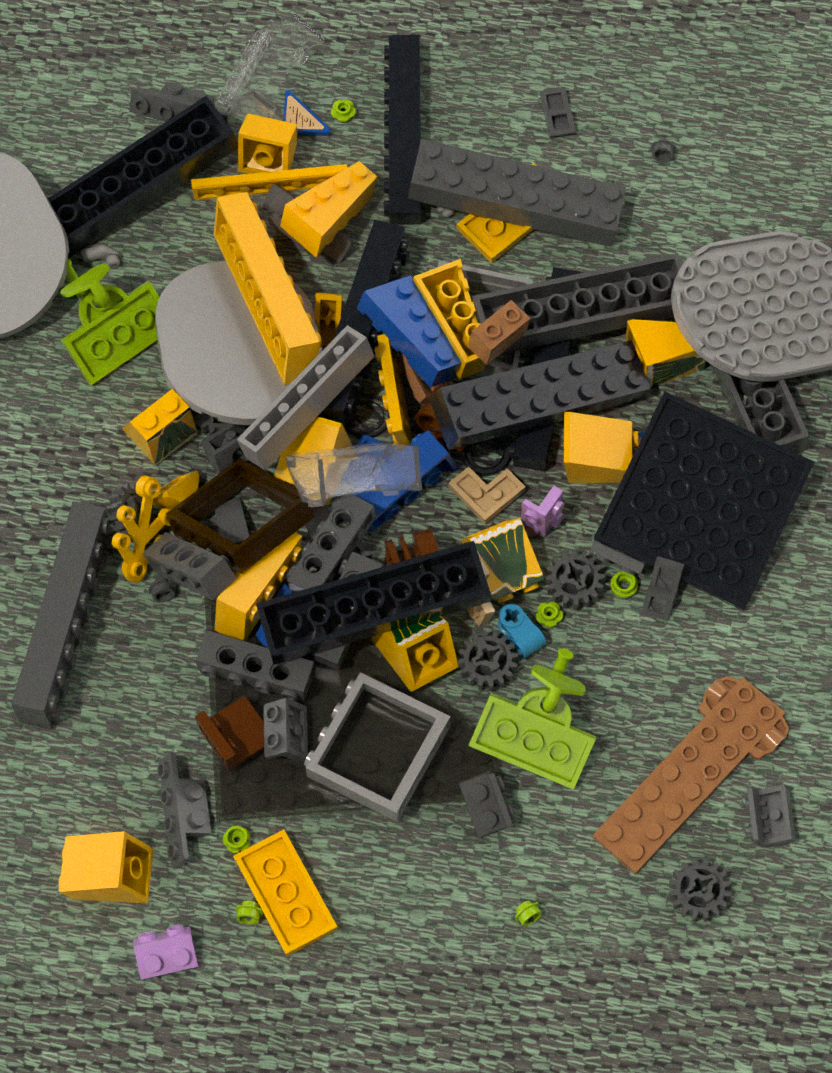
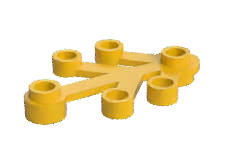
M149 476L140 477L136 483V493L143 497L138 525L134 520L136 516L135 510L132 507L123 505L117 510V519L124 524L129 535L119 532L112 538V546L118 549L124 560L121 568L122 574L128 581L133 583L140 582L147 573V565L149 563L142 554L145 550V545L164 525L171 526L168 518L166 520V513L171 510L168 508L161 509L158 517L149 525L153 499L161 492V485L158 480ZM158 535L154 539V542L157 541L162 535ZM131 538L134 542L133 552L129 548L131 544Z

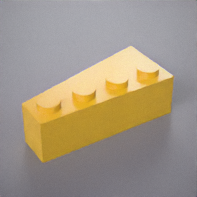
M360 161L356 162L285 204L280 227L317 258L322 253V249L334 240V236L347 226L352 216L355 217L369 202L373 195L377 176Z
M461 259L413 277V281L461 361V365L456 373L459 379L480 372L485 366V363L468 347L471 333L480 323L477 321L475 315L476 308L468 292L469 285L467 279L464 278Z
M295 532L242 574L236 572L234 574L237 579L223 590L216 600L215 631L246 642L260 619L256 603L272 599L281 583L287 578L292 565L300 560L303 548H301L302 535Z

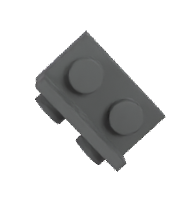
M287 698L265 704L264 756L268 759L284 756L296 762L305 761L308 755L307 706Z
M488 771L458 783L478 837L505 827L507 829L513 827L511 820L515 818L510 803L504 802L502 793L505 792V787L500 776L495 777L493 772Z

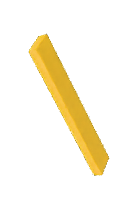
M347 164L191 179L192 191L195 200H202L247 192L248 195L269 193L272 185L275 184L286 191L312 189L345 170Z

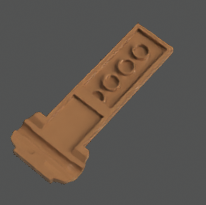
M726 676L715 680L709 686L699 706V712L704 718L592 835L594 840L633 874L636 875L748 754L752 758L760 760L764 756L772 754L778 745L787 738L789 727L784 719L786 712L744 677L738 680Z

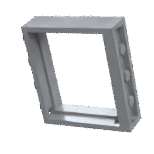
M439 260L437 267L443 266L451 262ZM462 265L464 278L467 279L470 288L494 292L532 284V279ZM525 349L510 352L508 364L491 361L489 364H485L482 371L472 375L485 377L521 368L524 359L519 358L520 351L525 352Z
M360 672L356 680L351 679L345 691L347 696L343 703H338L335 706L330 726H325L318 737V742H320L315 751L311 750L304 762L307 777L398 822L451 727V718L449 715ZM363 689L433 723L391 801L320 766Z

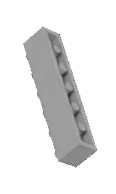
M347 325L237 439L248 460L266 470L374 357L367 337Z

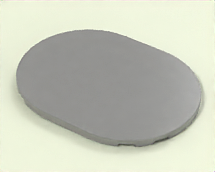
M0 152L1 339L29 327L53 304L52 300L59 288H62L66 279L69 245L62 223L36 177L20 161Z
M768 232L710 243L696 250L683 263L672 287L671 302L674 318L689 345L711 365L730 375L752 381H777L832 369V252L830 247L815 239L811 241L798 237L796 233Z
M217 261L196 266L183 272L166 286L157 303L155 324L162 370L170 389H173L192 410L203 415L205 413L216 417L220 422L251 425L290 384L284 385L227 262ZM294 283L296 294H300L302 297L305 312L309 313L312 318V327L315 333H319L317 321H314L315 313L313 306L302 289ZM322 347L319 348L318 355L322 352Z

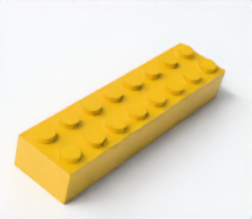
M247 192L217 197L214 237L284 385L291 384L318 356L319 348L322 347L321 336L318 332L315 333L312 327V318L303 308L301 295L296 294L294 290L293 279L285 271L283 258L281 256L278 257L276 253L275 242L267 234L265 221L260 220L256 203L251 201Z

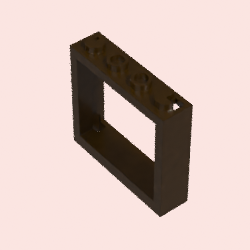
M240 458L166 513L172 531L176 536H181L189 543L195 542L200 548H208L218 556L224 555L232 563V569L240 574L315 517L311 506L313 503L305 492L294 489L289 483L276 479L271 473H266L258 469L256 465H251ZM245 486L286 508L239 545L199 522Z

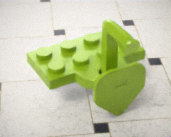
M67 259L66 268L68 271L66 280L69 284L60 293L66 298L76 294L81 299L79 303V318L82 326L64 337L61 342L88 384L93 385L158 340L155 317L160 297L149 281H146L129 294H126L116 286L101 284L100 281L111 269L108 264L97 265L78 277L71 266V260Z
M560 648L552 670L541 665H533L531 674L544 683L545 687L531 689L523 694L518 703L490 693L468 746L574 790L594 745L596 736L570 726L572 719L571 707L562 693L584 696L586 690L585 685L581 682L563 675L569 661L574 657L573 653L566 648Z

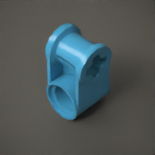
M508 604L501 609L498 628L503 636L506 635L510 644L514 643L515 652L518 651L520 653L518 656L522 660L547 644L543 633L532 623L518 605Z

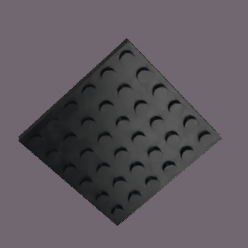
M664 391L593 540L596 539L600 543L619 550L632 558L646 563L645 565L654 568L658 556L682 563L684 568L680 579L681 582L744 611L815 461Z

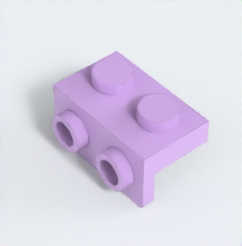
M553 486L540 506L533 504L527 499L522 502L521 521L524 529L533 536L539 534L545 537L551 527L557 528L564 517L562 513L564 507L563 491Z
M174 925L166 929L167 932L155 934V931H148L139 934L138 938L133 940L141 980L198 967L190 927Z

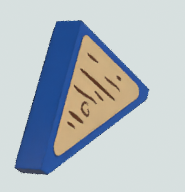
M290 90L285 91L283 121L297 124V135L330 136V128Z

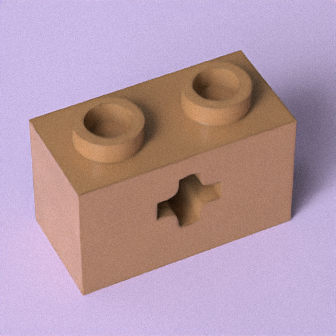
M510 300L472 331L468 347L487 365L525 335L530 318Z

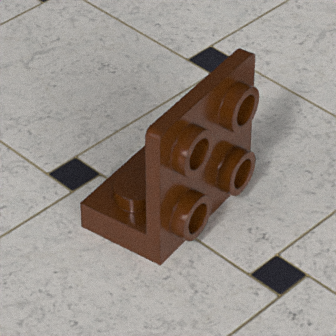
M242 696L210 718L205 711L195 716L199 731L229 772L264 749V722L245 696Z

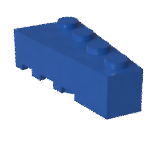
M411 275L363 292L357 309L362 315L366 314L373 321L372 325L378 332L382 331L390 339V345L397 352L401 351L408 359L407 363L430 388L454 379L461 361Z
M427 430L424 434L420 433L414 437L411 445L405 451L396 453L391 458L388 466L383 470L376 471L363 488H357L351 494L374 505L376 518L368 528L372 532L401 511L399 506L401 503L409 504L420 496L421 489L424 486L436 485L441 481L440 476L447 469L453 472L459 466Z

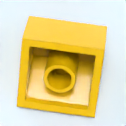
M247 113L238 133V171L251 174L291 170L297 145V124Z

